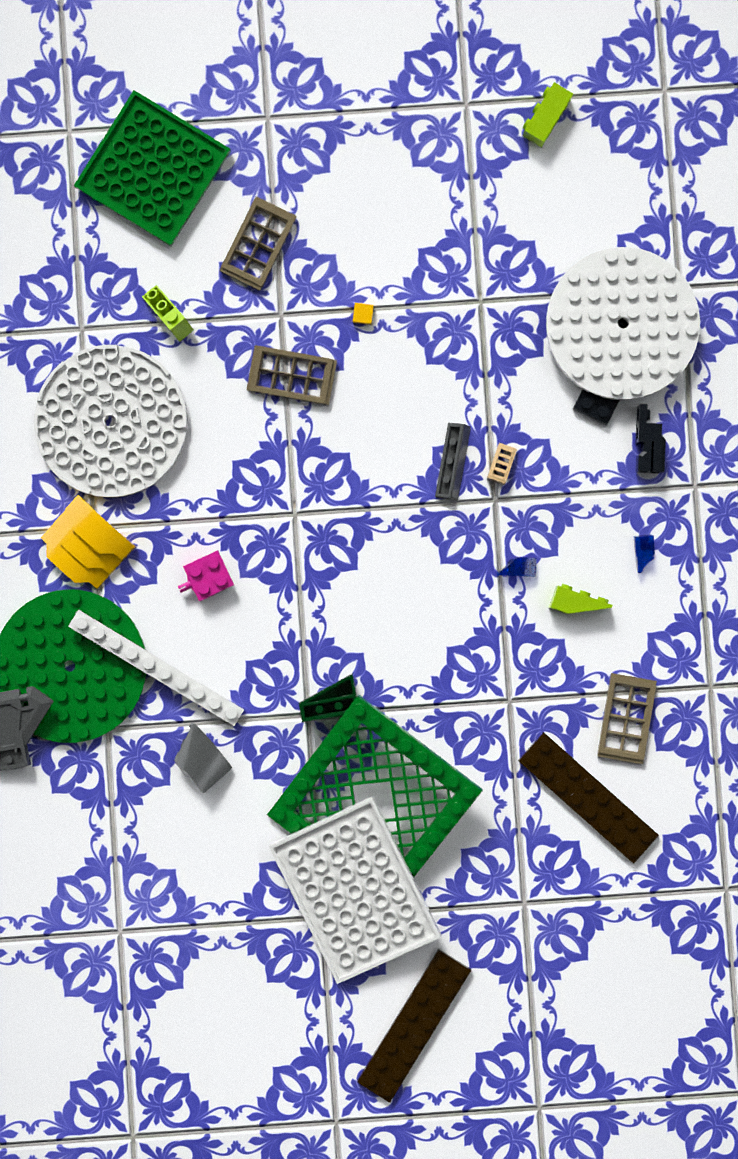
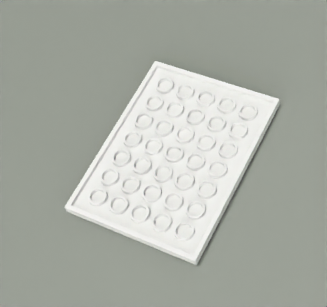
M373 796L269 844L268 847L337 984L441 938L442 934Z

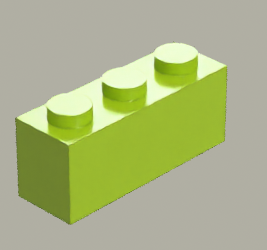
M555 82L551 88L547 86L542 95L544 97L541 104L537 102L532 111L534 113L531 120L528 118L522 127L524 129L523 137L541 148L573 97L572 92Z

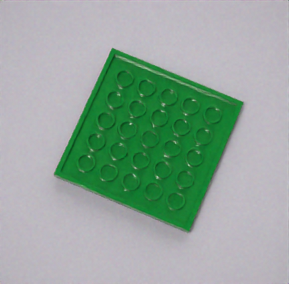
M133 90L75 182L74 187L172 247L227 159L231 149Z

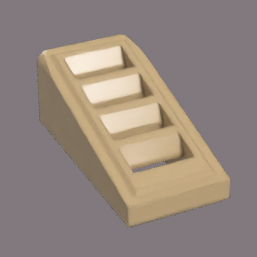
M499 443L486 479L505 485L517 449ZM501 449L511 452V456L500 453ZM498 457L508 459L509 461L508 463L500 461ZM496 463L505 466L506 470L495 467ZM493 471L503 473L504 476L493 474Z

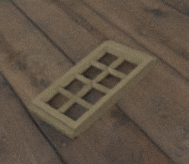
M256 196L219 271L261 291L297 216ZM257 209L270 215L265 226L252 220ZM273 217L286 223L281 234L268 228ZM250 224L263 230L258 241L245 235ZM266 232L279 238L274 249L261 243ZM242 239L255 244L251 255L237 250ZM258 247L272 252L267 263L254 258ZM235 253L248 259L243 270L231 265ZM251 262L264 267L260 278L247 273Z
M255 345L247 391L329 405L337 360ZM264 354L276 356L274 370L262 368ZM280 357L293 359L290 373L278 371ZM297 360L309 362L306 376L294 374ZM313 363L325 365L323 379L311 377ZM261 372L273 374L270 388L258 386ZM277 375L289 377L287 391L275 389ZM294 378L306 380L303 394L291 392ZM310 381L322 383L320 397L308 395Z
M611 673L597 751L598 757L643 764L657 681ZM616 685L630 687L628 699L614 697ZM634 688L648 690L646 702L632 700ZM613 701L627 704L625 716L611 714ZM631 705L645 707L643 719L629 717ZM610 718L625 720L623 733L608 730ZM628 721L643 723L641 736L626 733ZM607 735L622 737L620 749L606 747ZM625 738L640 740L638 752L624 750Z

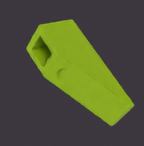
M157 285L142 296L179 342L194 331L186 318Z
M562 583L561 586L555 587L548 608L565 614L612 608L613 605L608 603V599L599 596L597 599L590 597L591 593L580 590L579 593L572 591V586Z

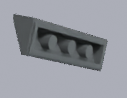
M448 422L435 494L436 498L458 501L471 427L466 424Z

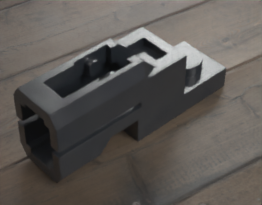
M639 404L636 413L635 444H641V453L636 456L635 472L648 473L649 471V473L662 474L665 469L666 439L662 436V424L647 423L650 420L651 414L648 404Z

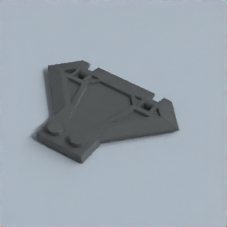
M34 686L26 687V694H21L20 689L0 692V771L31 765L27 743L54 702ZM28 701L29 706H24V702Z

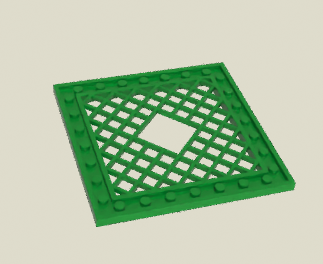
M358 694L267 813V816L293 834L312 825L306 819L307 817H314V823L318 822L317 816L327 815L329 817L342 811V800L352 799V805H355L353 785L390 781L395 818H387L385 821H396L397 831H391V834L398 835L399 844L397 846L400 848V852L414 878L482 793L483 789ZM369 730L370 739L360 740L359 731ZM372 731L381 738L373 739ZM355 732L357 741L347 742ZM384 741L386 751L375 752L374 742ZM371 743L372 753L362 754L361 744ZM388 743L396 750L389 751ZM357 745L358 754L348 755L347 746ZM344 746L345 756L336 757ZM400 753L401 763L391 764L389 754ZM386 755L388 765L377 766L376 756ZM373 756L374 766L364 767L362 757ZM404 756H406L412 762L404 763ZM359 758L361 768L350 769L349 759ZM346 759L347 769L337 770L336 760ZM332 762L334 771L324 772ZM415 765L417 775L406 776L405 766ZM402 767L403 776L393 777L392 768ZM419 767L428 774H420ZM388 768L390 778L379 779L378 769ZM375 770L376 779L366 780L365 771ZM361 771L363 781L352 782L351 772ZM348 773L349 782L339 783L338 774ZM334 774L336 784L326 785L324 775ZM321 776L322 785L313 786ZM431 777L432 787L422 788L421 778ZM417 778L419 788L408 789L407 779ZM434 779L440 782L442 786H435ZM404 780L405 790L395 791L393 781ZM350 786L351 796L341 797L340 787ZM336 788L338 797L328 798L326 789ZM323 789L324 799L314 800L313 790ZM447 789L448 798L437 800L436 790ZM433 790L434 800L424 801L422 791ZM310 791L311 800L302 801ZM419 792L420 802H410L409 793ZM406 793L407 803L397 804L395 794ZM338 801L340 810L330 811L328 802ZM325 802L326 812L316 813L315 803ZM447 802L439 813L438 803ZM312 804L313 813L303 814L302 805ZM435 804L436 813L426 814L424 805ZM421 805L422 815L412 816L411 806ZM297 806L299 807V813L295 811ZM408 807L409 816L399 817L397 808ZM436 817L427 827L426 818ZM423 818L424 828L414 829L413 819ZM410 820L411 829L400 830L399 821ZM424 832L416 842L415 833ZM411 833L413 843L403 844L401 834ZM413 846L404 857L403 847Z

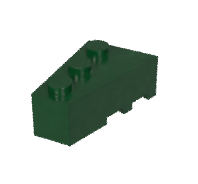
M353 673L300 701L299 708L302 722L343 715L357 697Z

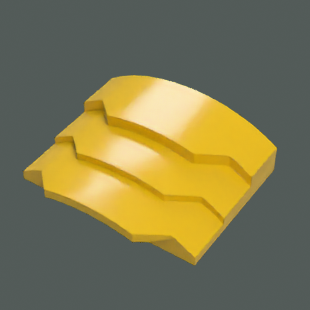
M77 495L41 538L47 544L46 557L74 583L89 582L98 589L136 546L98 514L86 500Z

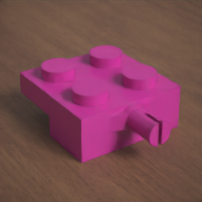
M219 550L183 566L188 582L178 585V589H180V593L192 589L196 593L198 600L203 601L234 586Z

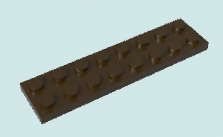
M544 732L519 758L518 761L633 864L659 836Z
M438 948L357 1079V1083L387 1102H391L472 971L471 968Z

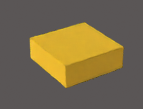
M355 303L353 323L371 325L374 305Z

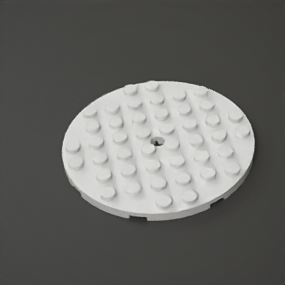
M615 247L600 250L575 263L556 285L550 298L546 315V334L549 348L563 373L583 390L612 400L643 398L662 390L672 383L690 362L695 352L700 332V315L697 300L684 276L676 267L652 252L632 247ZM621 318L625 319L628 323V326L624 329L618 326V320Z
M118 345L90 347L75 353V355L61 362L50 373L41 387L34 414V433L37 446L50 469L62 481L76 490L106 498L136 494L162 479L178 459L187 432L185 401L178 384L169 371L148 354L134 348ZM109 416H113L116 419V424L107 426L106 419Z

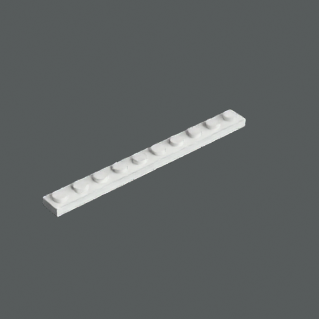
M80 610L77 611L68 626L235 726L244 711L243 708Z

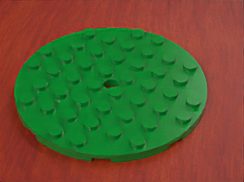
M65 589L40 595L19 608L11 616L0 633V692L20 689L21 694H26V687L34 686L54 701L34 732V735L62 743H77L95 739L120 725L130 715L140 700L147 673L68 627L77 611L80 610L145 649L144 641L130 616L117 604L96 593ZM69 660L75 663V669L71 672L65 667L66 662ZM28 701L24 702V706H29Z

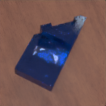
M653 534L633 536L637 573H642L646 565L654 559Z
M516 557L515 559H510L507 562L508 564L497 572V576L536 577V558Z

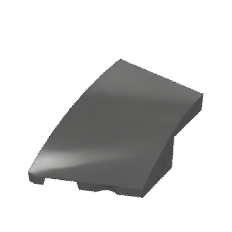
M192 722L186 739H183L181 749L177 752L174 762L182 773L190 777L199 790L205 793L233 767L205 733Z

